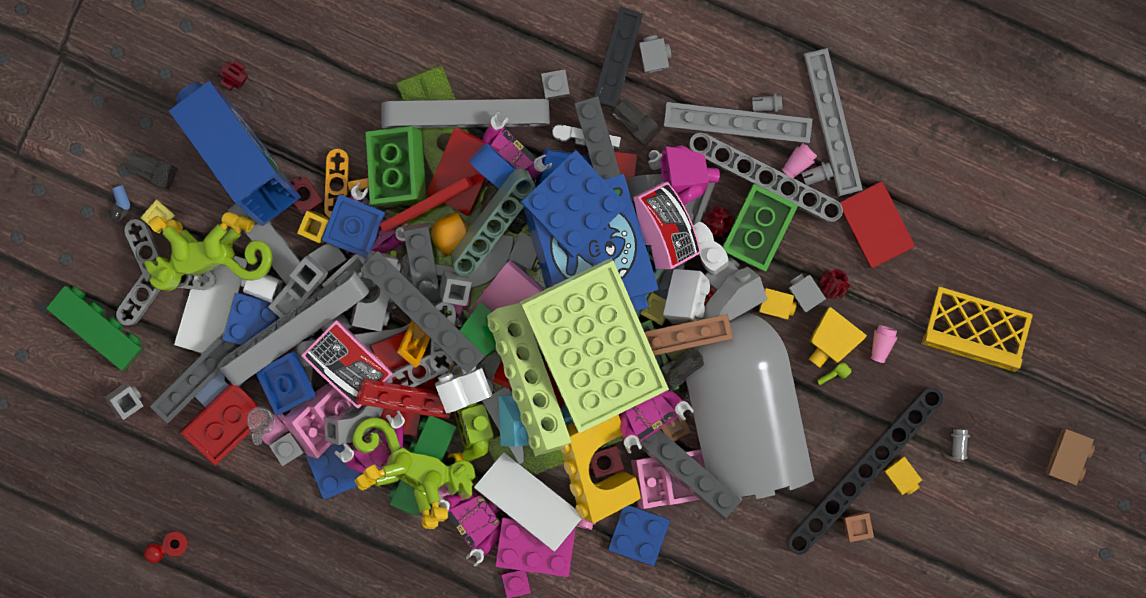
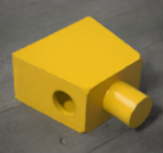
M827 307L809 340L817 348L809 360L819 368H821L828 357L838 363L862 342L867 335L834 309Z

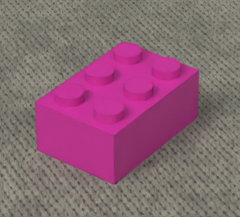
M503 516L496 567L569 577L576 527L554 552L513 518Z

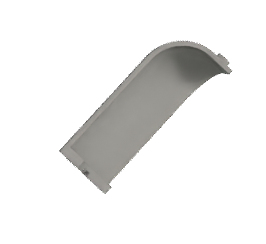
M743 313L730 321L733 339L687 348L685 376L692 409L694 410L693 414L705 469L741 501L743 496L756 495V499L775 495L774 490L787 487L788 490H793L814 481L788 353L782 339L774 328L756 315Z

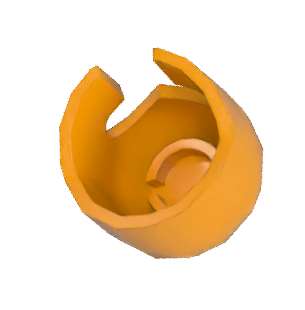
M457 212L438 219L431 229L433 243L442 253V258L452 254V251L470 229Z

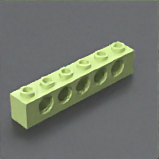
M520 303L497 308L487 315L488 327L493 333L496 350L501 356L505 376L509 379L513 399L517 402L520 410L521 422L528 433L529 445L533 449L535 456L560 450L572 442L530 324Z

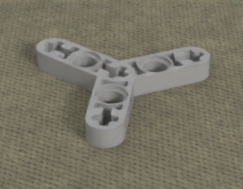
M137 219L130 220L126 224L124 231L142 271V275L116 312L118 321L123 325L136 324L160 292V290L153 289L150 285L144 284L145 280L149 282L151 278L144 262L147 260L157 262V256H162L146 222ZM134 225L142 227L139 234L142 239L147 238L148 241L140 242L136 245V242H139L140 239L138 235L131 232L134 230ZM148 245L152 248L153 254L151 258L145 260L141 256V249ZM212 270L206 272V277H210V281L205 282V286H203L201 281H192V275L186 274V281L179 284L177 288L210 290L216 284V275ZM140 288H146L149 293L148 299L144 302L139 301L136 296ZM131 300L141 306V309L138 307L133 309L131 313L134 316L133 319L125 320L126 314L124 310H131L134 304L130 303Z
M442 300L437 302L435 307L438 310H442L443 306H447L448 310L452 311L451 314H447L446 318L455 326L456 311L454 305L444 303ZM431 339L430 353L424 355L419 365L424 366L426 369V374L423 377L416 378L412 374L414 366L408 363L391 371L393 375L386 382L392 383V378L395 376L397 379L405 377L404 371L408 370L409 378L413 382L408 383V379H405L401 382V385L415 387L440 374L444 375L447 373L446 371L449 370L448 366L444 364L436 365V356L442 357L445 355V360L450 365H452L454 360ZM457 363L454 364L451 368L450 373H452V375H455V371L458 368H460V366ZM485 375L491 392H493V383L491 379Z

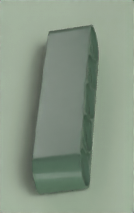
M517 169L510 174L460 243L452 251L451 261L458 275L469 276L477 269L524 207L521 202L535 189V184L527 170ZM520 181H527L526 185L522 187L517 186ZM512 200L509 206H502L505 201ZM491 220H498L493 226L487 225ZM475 240H483L481 244L473 245V242ZM461 259H469L465 264H458Z

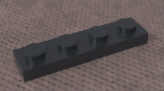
M622 7L619 9L594 96H598L600 104L617 108L643 13Z

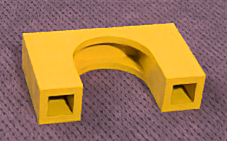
M619 414L581 433L577 431L574 423L567 425L566 428L572 443L560 449L565 460L564 469L569 475L571 482L570 490L575 496L577 503L576 511L582 519L593 524L641 499L636 477L624 471L599 483H592L589 476V464L595 451L602 445L622 435Z

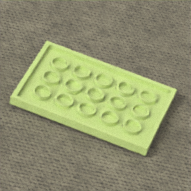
M612 258L520 302L579 433L669 390Z

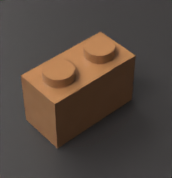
M1062 428L1045 474L1077 485L1078 481L1081 482L1085 476L1086 468H1084L1086 459H1090L1094 452L1095 445H1092L1094 439Z

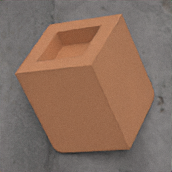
M864 511L842 516L847 541L854 542L874 538L868 512Z

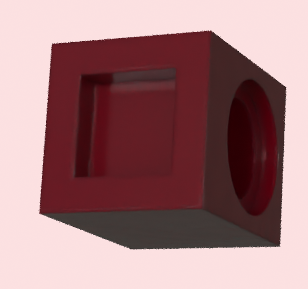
M299 176L291 181L297 192L302 188H308L310 191L308 200L300 201L298 199L294 202L303 216H305L306 211H313L324 203V200L307 177L302 179Z
M617 445L595 451L589 464V474L595 473L596 478L624 470ZM602 455H606L611 459V464L606 469H601L597 465V459Z

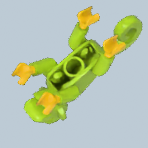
M227 212L222 216V223H218L205 237L203 242H198L186 229L183 230V226L179 221H167L164 217L155 216L148 223L156 233L163 230L162 234L171 243V260L157 256V262L147 260L144 264L149 276H151L149 282L154 288L172 291L179 285L182 275L197 276L220 265L227 266L236 276L244 280H259L271 268L273 260L272 250L266 242L260 240L250 242L245 249L246 261L249 264L255 265L258 262L255 253L257 250H260L262 262L256 270L248 271L233 259L235 256L233 244L241 236V230L245 232L252 230L255 224L254 220ZM228 226L231 227V229L227 232L226 228Z
M380 418L366 419L355 429L352 442L359 452L370 453L379 444V435L377 433L370 435L369 443L363 441V434L369 428L381 430L386 437L391 451V455L387 458V465L382 466V470L379 471L374 464L355 479L358 488L366 490L374 484L375 486H381L397 482L399 479L415 488L414 495L418 509L423 514L421 524L425 529H435L438 526V521H445L448 518L447 507H439L441 500L438 489L442 485L447 486L451 496L456 492L463 499H468L472 496L473 483L471 481L475 478V470L469 461L459 460L450 466H446L438 458L411 453L405 448L400 447L393 427L387 421Z

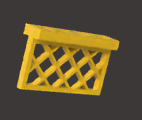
M938 287L922 345L1016 372L1021 367V357L1033 314ZM942 294L952 297L956 306L945 311L940 303ZM968 302L974 303L979 313L968 318L962 308V305ZM958 308L964 321L953 326L947 313ZM991 309L997 310L1003 320L992 325L985 312ZM981 315L988 328L977 333L970 321ZM943 316L950 329L944 332L933 330L935 320ZM1014 316L1025 319L1023 328L1015 332L1009 322V319ZM1005 322L1011 335L1000 340L994 327ZM967 323L973 336L968 339L960 338L956 328ZM990 330L997 343L991 346L984 345L979 335ZM1013 337L1018 345L1016 354L1007 352L1003 342Z

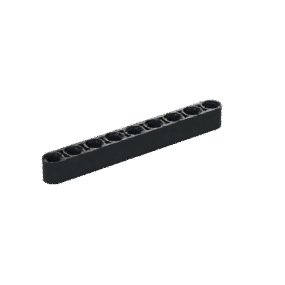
M931 387L921 390L787 537V546L793 553L798 555L805 554L940 408L943 403V394L940 390ZM932 391L936 394L937 399L933 405H928L925 402V396L928 392ZM912 410H917L920 413V419L916 423H911L908 419V415ZM895 428L903 430L904 435L900 441H894L892 438V432ZM879 446H885L887 449V455L883 459H877L875 455V450ZM863 464H868L871 468V472L867 477H861L858 472L859 467ZM846 482H852L854 485V491L850 495H844L842 492V486ZM830 500H835L838 504V508L834 513H828L825 509L826 503ZM814 518L821 520V527L817 531L809 529V522ZM801 536L804 538L805 544L801 549L793 548L792 541L795 537Z

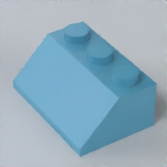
M512 395L498 396L501 446L529 445V436L521 422V413L517 402L513 399ZM564 402L561 413L567 426L573 423V420Z

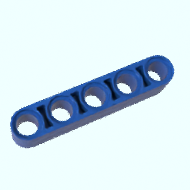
M485 143L469 160L472 166L498 189H500L510 174L517 170L516 167L488 143ZM520 181L517 186L522 187L526 185L527 181Z

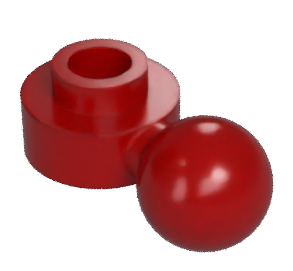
M171 532L165 536L162 545H148L144 550V558L149 563H158L166 553L170 556H180L187 549V539L182 533ZM174 539L180 543L177 549H173L170 546L171 541Z

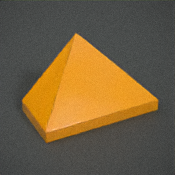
M412 320L397 353L416 368L419 366L431 338Z

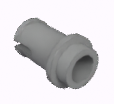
M774 93V96L752 97L753 112L775 110V113H778V110H783L782 95Z
M822 162L821 166L802 171L805 185L809 186L824 179L829 181L830 177L834 176L830 163L824 164Z
M953 429V433H951V437H953L952 459H967L968 437H970L968 429Z

